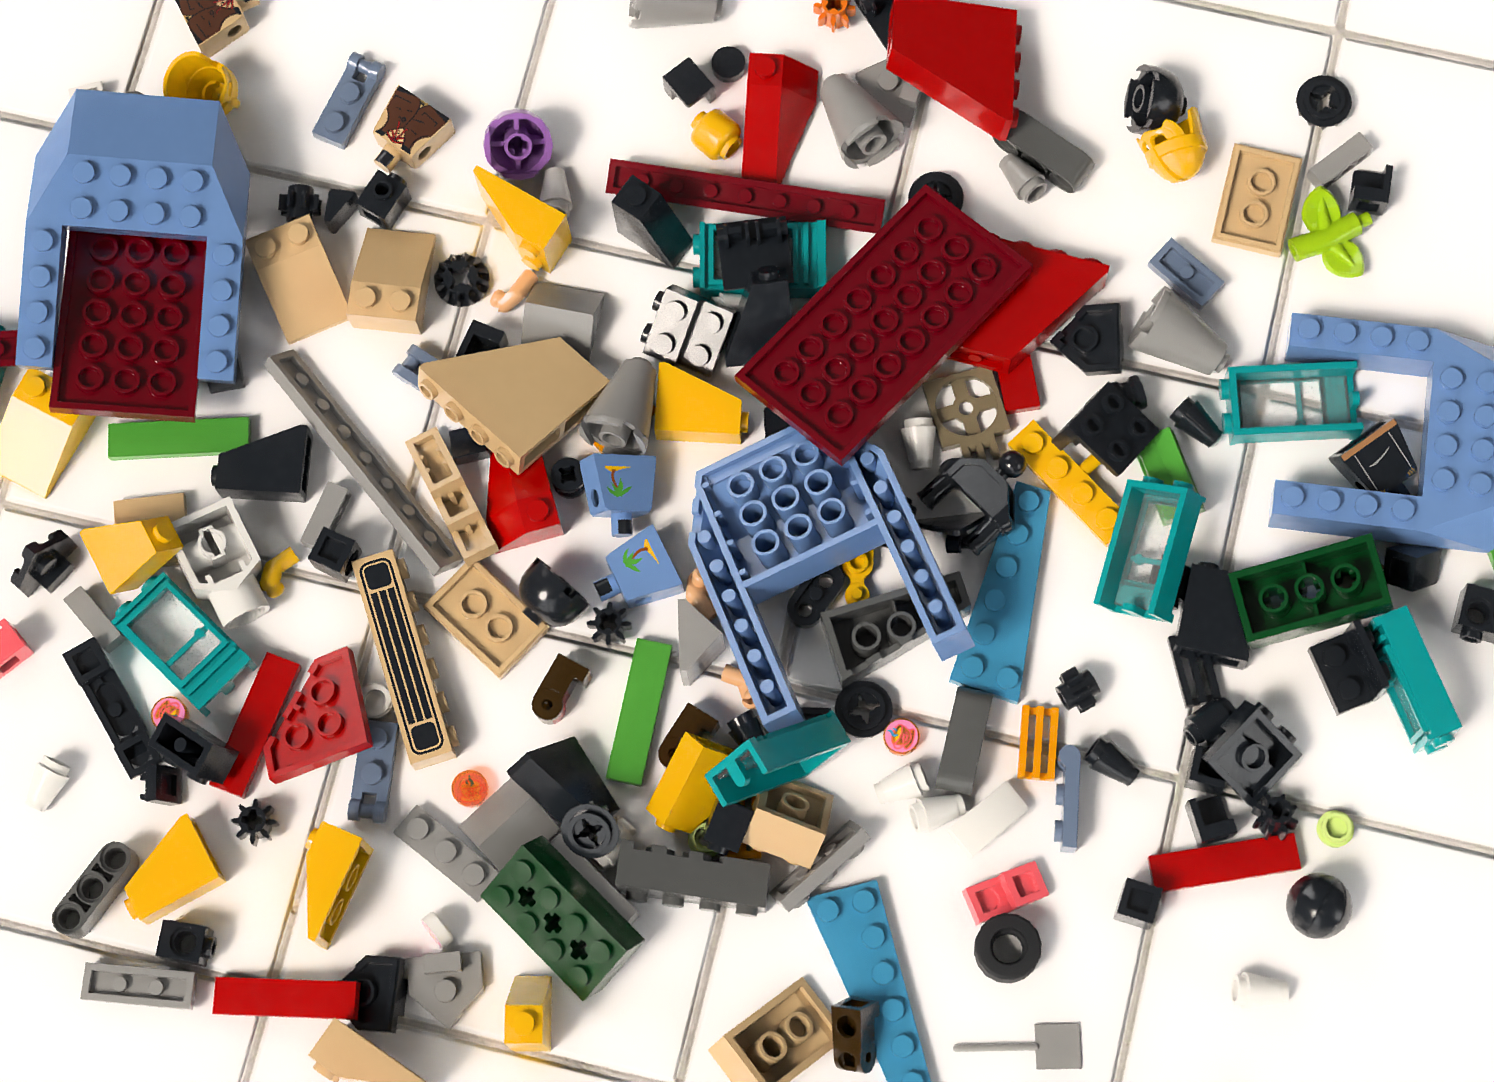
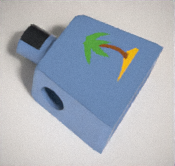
M594 453L580 460L581 474L592 517L611 518L612 537L623 538L633 536L632 518H639L650 513L652 509L656 456Z
M653 524L609 553L605 559L611 574L593 582L602 602L621 593L628 608L638 607L684 593L683 583Z

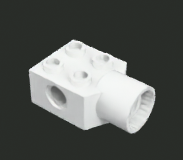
M230 496L172 522L184 546L175 554L196 599L211 601L224 630L242 627L269 611L270 606L256 579L262 571L261 559Z

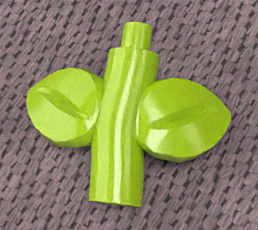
M1321 185L1310 192L1302 207V220L1310 232L1288 239L1291 255L1295 261L1299 262L1322 254L1323 263L1332 274L1344 278L1362 276L1365 269L1364 257L1360 248L1351 240L1362 234V228L1372 225L1373 222L1370 214L1367 211L1359 215L1351 212L1341 217L1340 205L1335 196Z

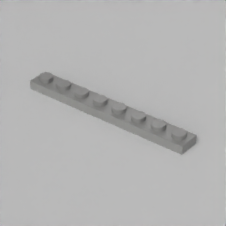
M292 349L269 356L263 366L430 573L436 576L456 568L463 560V557L297 352Z

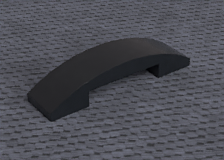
M92 637L63 653L64 660L78 685L85 692L113 743V749L130 780L145 773L147 765L163 763L164 761L160 753L148 746L152 736L97 639Z

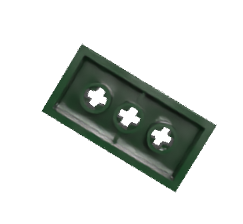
M1372 533L1228 573L1246 640L1252 650L1394 610ZM1350 575L1352 580L1357 579L1350 588L1344 589L1343 586H1338L1343 583L1342 577ZM1314 585L1316 590L1320 589L1316 593V597L1308 599L1307 596L1302 597V595L1307 594V587ZM1278 595L1280 600L1284 599L1280 603L1279 608L1267 607V605L1272 603L1271 597Z
M543 835L523 844L480 895L583 1002L603 990L645 941L630 923Z

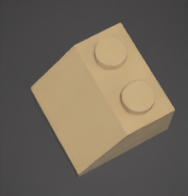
M798 781L756 795L752 805L754 814L742 843L749 845L756 851L767 852L780 857L792 865H800L811 869L827 834L834 795Z

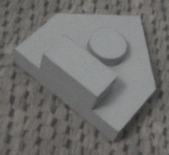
M886 59L855 73V79L858 84L898 117L904 127L910 128L922 91L886 69Z
M461 951L406 958L409 996L450 1030L460 1019L459 1017L484 990L482 952L462 953Z

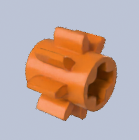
M820 0L821 3L813 4V13L819 15L818 26L820 27L825 24L831 28L832 33L842 26L848 29V16H856V6L849 5L851 0Z

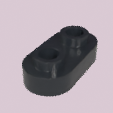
M838 566L801 583L790 597L787 604V614L789 620L795 626L803 629L816 626L821 621V612L828 611L844 587V575ZM822 578H830L833 584L828 588L822 587L819 584ZM802 606H808L812 609V613L809 616H802L798 611Z

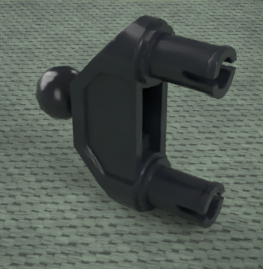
M1008 450L1003 453L999 458V467L996 470L985 459H947L939 466V474L920 492L916 493L917 497L932 511L953 489L956 491L960 490L985 514V520L962 539L964 544L971 551L973 550L977 557L999 535L1004 537L1014 530L1015 494L1006 479L1017 478L1026 470V458L1016 450Z

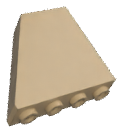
M561 337L426 362L419 366L418 388L428 400H435L443 408L451 421L459 422L463 425L477 444L485 445L494 453L496 460L503 467H510L517 475H520L581 423L585 414L610 381Z

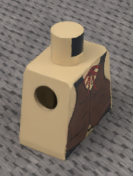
M175 0L201 53L208 58L249 31L250 27L243 12L261 4L259 0Z
M398 85L373 130L377 144L383 148L373 161L386 173H390L400 160L414 169L419 168L455 134L451 119Z

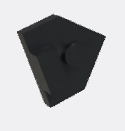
M1120 303L1084 305L1074 315L1075 318L1050 340L1051 345L1086 376L1122 374L1124 329L1121 324Z
M61 529L50 533L47 537L48 541L40 544L33 541L25 545L22 551L23 565L21 569L19 567L14 569L10 582L28 598L40 585L51 594L76 569L67 558L78 545Z
M366 955L355 964L356 967L342 980H337L361 983L358 1021L350 1020L356 1030L396 1034L398 1016L404 1017L408 979L403 978L405 959L401 957Z

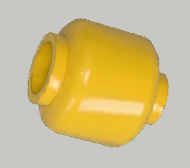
M713 109L708 113L702 111L691 123L693 128L691 142L712 161L720 160L721 158L723 160L729 159L735 154L742 143L740 126L720 109Z

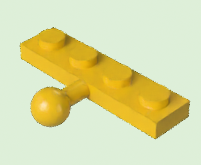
M1033 419L1007 443L1008 447L1023 454L1026 458V466L1105 547L1109 546L1120 507L1089 477L1101 463L1090 454L1078 465L1064 450L1060 451L1051 442L1052 438Z

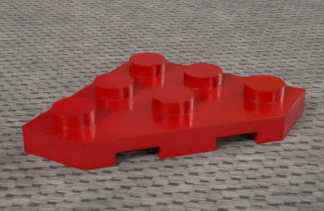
M343 647L314 659L307 671L310 673L309 678L300 692L296 690L282 714V717L285 718L275 736L270 735L265 743L263 751L269 780L274 784H279L373 747L355 657L349 647Z

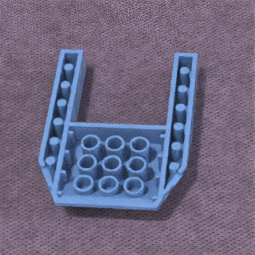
M84 89L75 90L35 156L25 223L16 366L22 369L53 371L63 291L67 230L207 241L197 379L200 382L236 384L250 172L220 101Z
M1292 312L1287 329L1284 359L1286 362L1322 363L1357 361V370L1427 377L1417 496L1275 479L1270 498L1268 527L1353 538L1372 533L1373 539L1378 541L1479 553H1489L1494 549V347L1437 328Z
M789 426L696 471L694 484L696 496L692 502L691 513L693 514L692 532H689L688 546L762 724L769 733L806 721L757 604L885 543L941 661L943 662L975 646L884 451L875 444L872 445L867 441L841 467L792 426Z

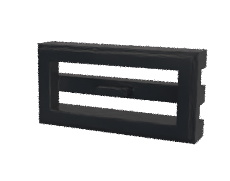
M1175 635L1169 636L1167 643L1185 709L1204 705L1212 699H1220L1221 693L1211 656L1203 654L1204 660L1202 663L1211 695L1206 696L1195 652L1186 650L1198 698L1192 699L1180 654L1172 653Z

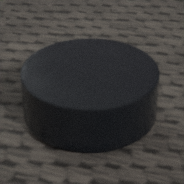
M725 46L718 49L712 56V72L718 80L731 83L739 80L744 75L746 70L745 56L738 48Z

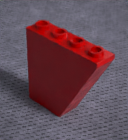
M893 0L889 14L886 69L997 140L1006 141L1010 128H1016L1019 116V108L1013 107L1014 100L1018 99L1020 80L1015 79V73H1018L1021 62V52L1016 51V45L1019 46L1022 36V25L1017 24V10L951 0Z
M992 233L1033 264V271L947 359L1009 374L1105 287L1110 265L1102 264L1101 261L1095 258L1082 259L1070 256L1059 249L1046 250L1034 247L1027 241L1020 240L1014 242L1002 239Z

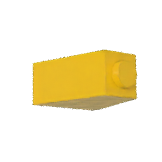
M659 362L654 425L656 440L741 444V433H748L749 412H743L742 400L667 362Z
M168 516L83 529L80 532L110 595L138 589L184 547Z
M685 731L646 807V810L657 819L655 824L670 833H675L676 829L690 834L709 817L717 798L704 775L735 749Z
M187 813L179 817L124 887L128 896L124 903L134 920L139 918L140 921L149 925L226 883L193 817Z
M514 976L505 1003L504 1044L514 1052L551 1051L552 976Z

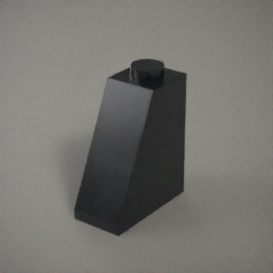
M631 175L611 201L617 232L674 269L692 246L693 239L662 194L634 175Z
M768 265L759 268L758 271L750 272L735 319L724 345L726 368L744 366L792 318L786 267L779 268L778 266Z
M297 425L220 453L218 464L213 465L211 470V485L215 486L216 491L222 498L230 496L231 499L306 503L313 443L311 430L308 425Z
M1211 562L1192 563L1184 599L1181 604L1172 653H1177L1181 657L1187 658L1186 650L1194 651L1196 660L1202 662L1204 660L1203 654H1208L1215 665L1243 670L1249 660V651L1228 571L1221 570L1217 564Z
M575 736L526 752L506 771L513 781L560 823H562L566 812L577 803L581 805L593 801L594 805L600 807L607 806L608 812L612 816L620 810ZM587 821L585 828L580 833L590 831L593 835H596L599 827L602 825L591 826Z

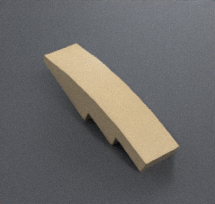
M435 426L405 441L467 567L498 552L499 549L437 427Z

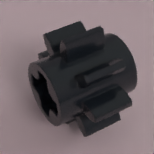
M293 184L288 187L287 194H279L278 210L281 211V216H286L287 223L308 214L311 219L312 216H321L322 200L319 199V194H314L313 187L304 184Z
M611 601L608 602L605 609L599 610V608L594 607L595 620H589L586 623L589 629H597L591 637L593 642L596 643L602 639L606 642L608 649H611L612 642L618 640L625 644L624 630L633 629L631 622L622 621L627 615L626 608L624 607L616 611ZM607 620L613 623L615 621L617 628L613 631L610 628L604 629L603 622Z
M1073 666L1060 674L1059 680L1061 684L1055 687V691L1061 703L1068 711L1077 707L1081 714L1095 706L1097 701L1094 696L1100 693V688L1088 669L1079 673L1077 668Z
M1266 793L1262 799V804L1255 803L1251 811L1253 815L1258 817L1253 823L1252 828L1259 829L1264 834L1265 840L1270 836L1278 835L1279 839L1283 841L1288 834V830H1295L1299 822L1291 817L1298 807L1297 805H1291L1285 799V794L1272 798Z
M254 799L253 806L245 807L239 804L238 806L241 810L239 818L231 819L233 824L241 828L237 832L236 837L243 840L249 835L250 843L254 847H257L259 839L266 838L272 841L273 839L270 835L272 827L280 826L278 821L270 818L275 809L269 805L262 810L261 802L258 799ZM257 815L263 822L262 824H256L254 830L248 824L255 821Z

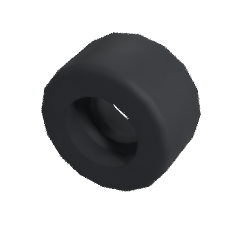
M1003 913L991 917L981 926L974 941V957L977 966L986 977L998 983L1012 984L1024 980L1034 971L1041 957L1042 942L1038 930L1029 920L1018 914ZM1001 935H1013L1021 942L1022 954L1016 961L1004 963L994 955L993 944Z

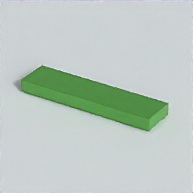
M249 417L196 419L195 423L152 421L108 424V458L110 461L219 456L220 453L251 443V420Z
M640 638L636 640L605 777L606 780L642 787L673 646L670 644Z

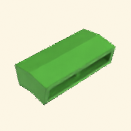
M1170 427L1160 430L1137 456L1143 475L1163 480L1166 485H1172L1174 480L1192 484L1195 486L1194 491L1199 494L1174 430ZM1203 503L1201 505L1199 514L1206 511ZM1156 505L1164 527L1172 525L1176 508Z

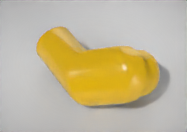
M290 546L267 561L263 567L259 584L261 590L266 591L267 596L270 598H276L284 592L285 587L280 581L282 573L300 561Z

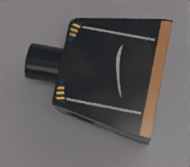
M1395 418L1379 421L1328 457L1329 461L1355 489L1411 495L1403 482L1417 472V466Z

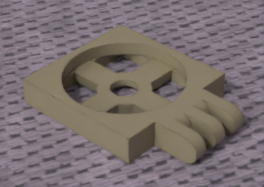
M977 367L922 384L923 393L933 424L936 426V434L942 452L959 447L962 458H972L970 453L976 452L978 459H985L987 461L984 449L989 448L993 461L1001 457L995 437L1010 433L1011 428L992 370ZM971 380L980 381L988 387L990 394L975 398L969 395L965 382ZM951 386L955 397L953 405L937 409L936 399L943 388ZM964 402H968L973 406V411L968 415L962 414L959 410V406ZM995 409L996 417L987 429L981 432L977 420L979 414ZM956 419L963 423L966 435L953 433L945 428L942 423Z

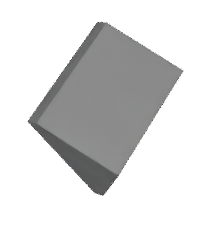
M536 282L525 301L521 344L561 337L583 358L590 361L604 302V294Z
M677 599L679 671L683 686H691L725 650L723 633L686 599Z
M511 778L458 826L499 872L523 844L542 835L550 841L561 831V828L540 804Z

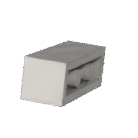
M1359 131L1311 167L1306 178L1315 188L1320 185L1328 188L1369 157L1374 147Z
M330 481L327 482L300 539L303 546L312 549L323 527L333 531L336 530L352 496L349 489Z
M81 585L63 599L106 652L111 653L126 640Z

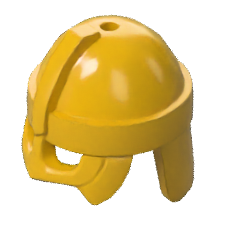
M187 51L180 54L171 62L165 72L163 79L164 96L220 101L225 115L231 112L233 108L238 109L241 101L238 100V82L234 73L222 63L212 60L200 52Z
M1196 107L1188 109V118L1177 124L1172 120L1166 119L1160 128L1146 131L1141 136V139H1136L1145 155L1149 168L1171 183L1184 182L1196 176L1203 166L1205 153L1208 150L1199 111Z

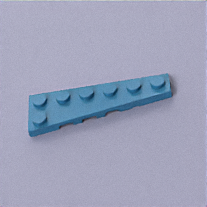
M1016 481L1013 490L1015 494L1014 530L1004 537L1001 535L997 537L967 626L975 646L957 655L949 679V683L991 693L994 698L1015 705L1018 704L1051 494L1050 491Z
M877 880L811 896L807 901V905L848 996L879 1001V1016L874 1018L875 1040L873 1043L876 1047L877 1061L886 1081L931 1082Z

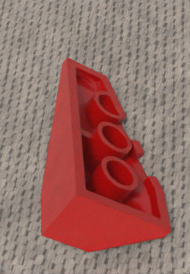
M749 52L741 178L782 184L791 164L792 156L803 137L804 129L817 104L819 70L784 54Z
M491 451L486 522L499 549L495 554L564 535L543 456L538 458L520 475H517L510 467H503Z

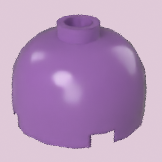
M512 108L500 112L492 118L484 132L483 149L486 160L494 170L507 179L523 180L534 177L551 159L553 143L549 128L541 117L527 109Z

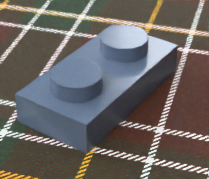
M1172 237L1149 260L1147 265L1150 270L1199 311L1223 288L1225 283Z

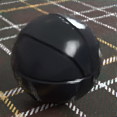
M1308 874L1296 881L1287 894V917L1293 927L1308 938L1328 939L1345 929L1352 916L1353 903L1349 890L1339 879L1330 874Z

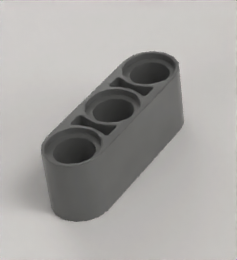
M1019 110L1016 128H1010L1006 141H999L993 137L996 145L1008 154L1015 153L1043 174L1046 180L1070 194L1077 190L1095 166L1094 161L1088 154L1022 110Z
M961 686L957 687L935 788L971 796L993 694Z
M110 842L103 846L54 909L51 920L53 927L58 932L72 939H80L89 934L136 873L139 867V858L136 852L121 842ZM125 852L126 861L121 868L113 869L111 865L113 857L117 853ZM96 882H102L103 891L101 895L95 899H90L89 889L91 885ZM78 911L80 915L78 925L72 929H67V916L72 912Z

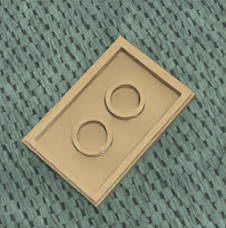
M1234 143L1211 242L1279 258L1282 252L1303 158Z
M479 561L468 567L465 563L422 606L426 612L500 681L550 630V626L544 621L539 625L532 622L522 612L526 607L523 601Z

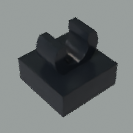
M160 764L147 765L146 772L140 775V780L145 781V794H140V799L145 802L166 806L181 805L182 769Z

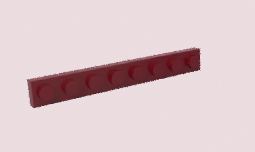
M610 158L605 191L608 194L617 195L630 176L634 175L660 192L668 203L768 218L786 216V220L794 222L826 220V226L874 234L882 228L886 199Z

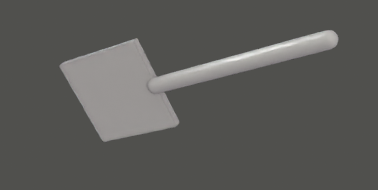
M1079 1023L1034 1024L1035 1043L963 1044L953 1046L954 1052L1035 1051L1036 1070L1081 1069Z

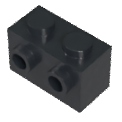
M165 712L148 743V746L163 755V761L176 768H183L187 771V777L203 785H206L208 781L223 784L240 753L192 720Z

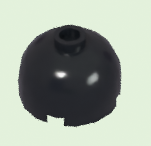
M1149 64L1138 66L1135 71H1140L1141 73L1137 80L1130 79L1128 83L1123 113L1124 118L1131 116L1132 126H1126L1127 130L1134 134L1143 135L1146 131L1160 128L1166 119L1176 123L1186 111L1187 98L1184 96V90L1178 77L1171 71Z
M538 557L535 558L521 576L518 587L519 596L526 605L522 612L536 625L544 621L553 627H563L573 623L590 607V603L574 587L554 571L552 572L551 567Z

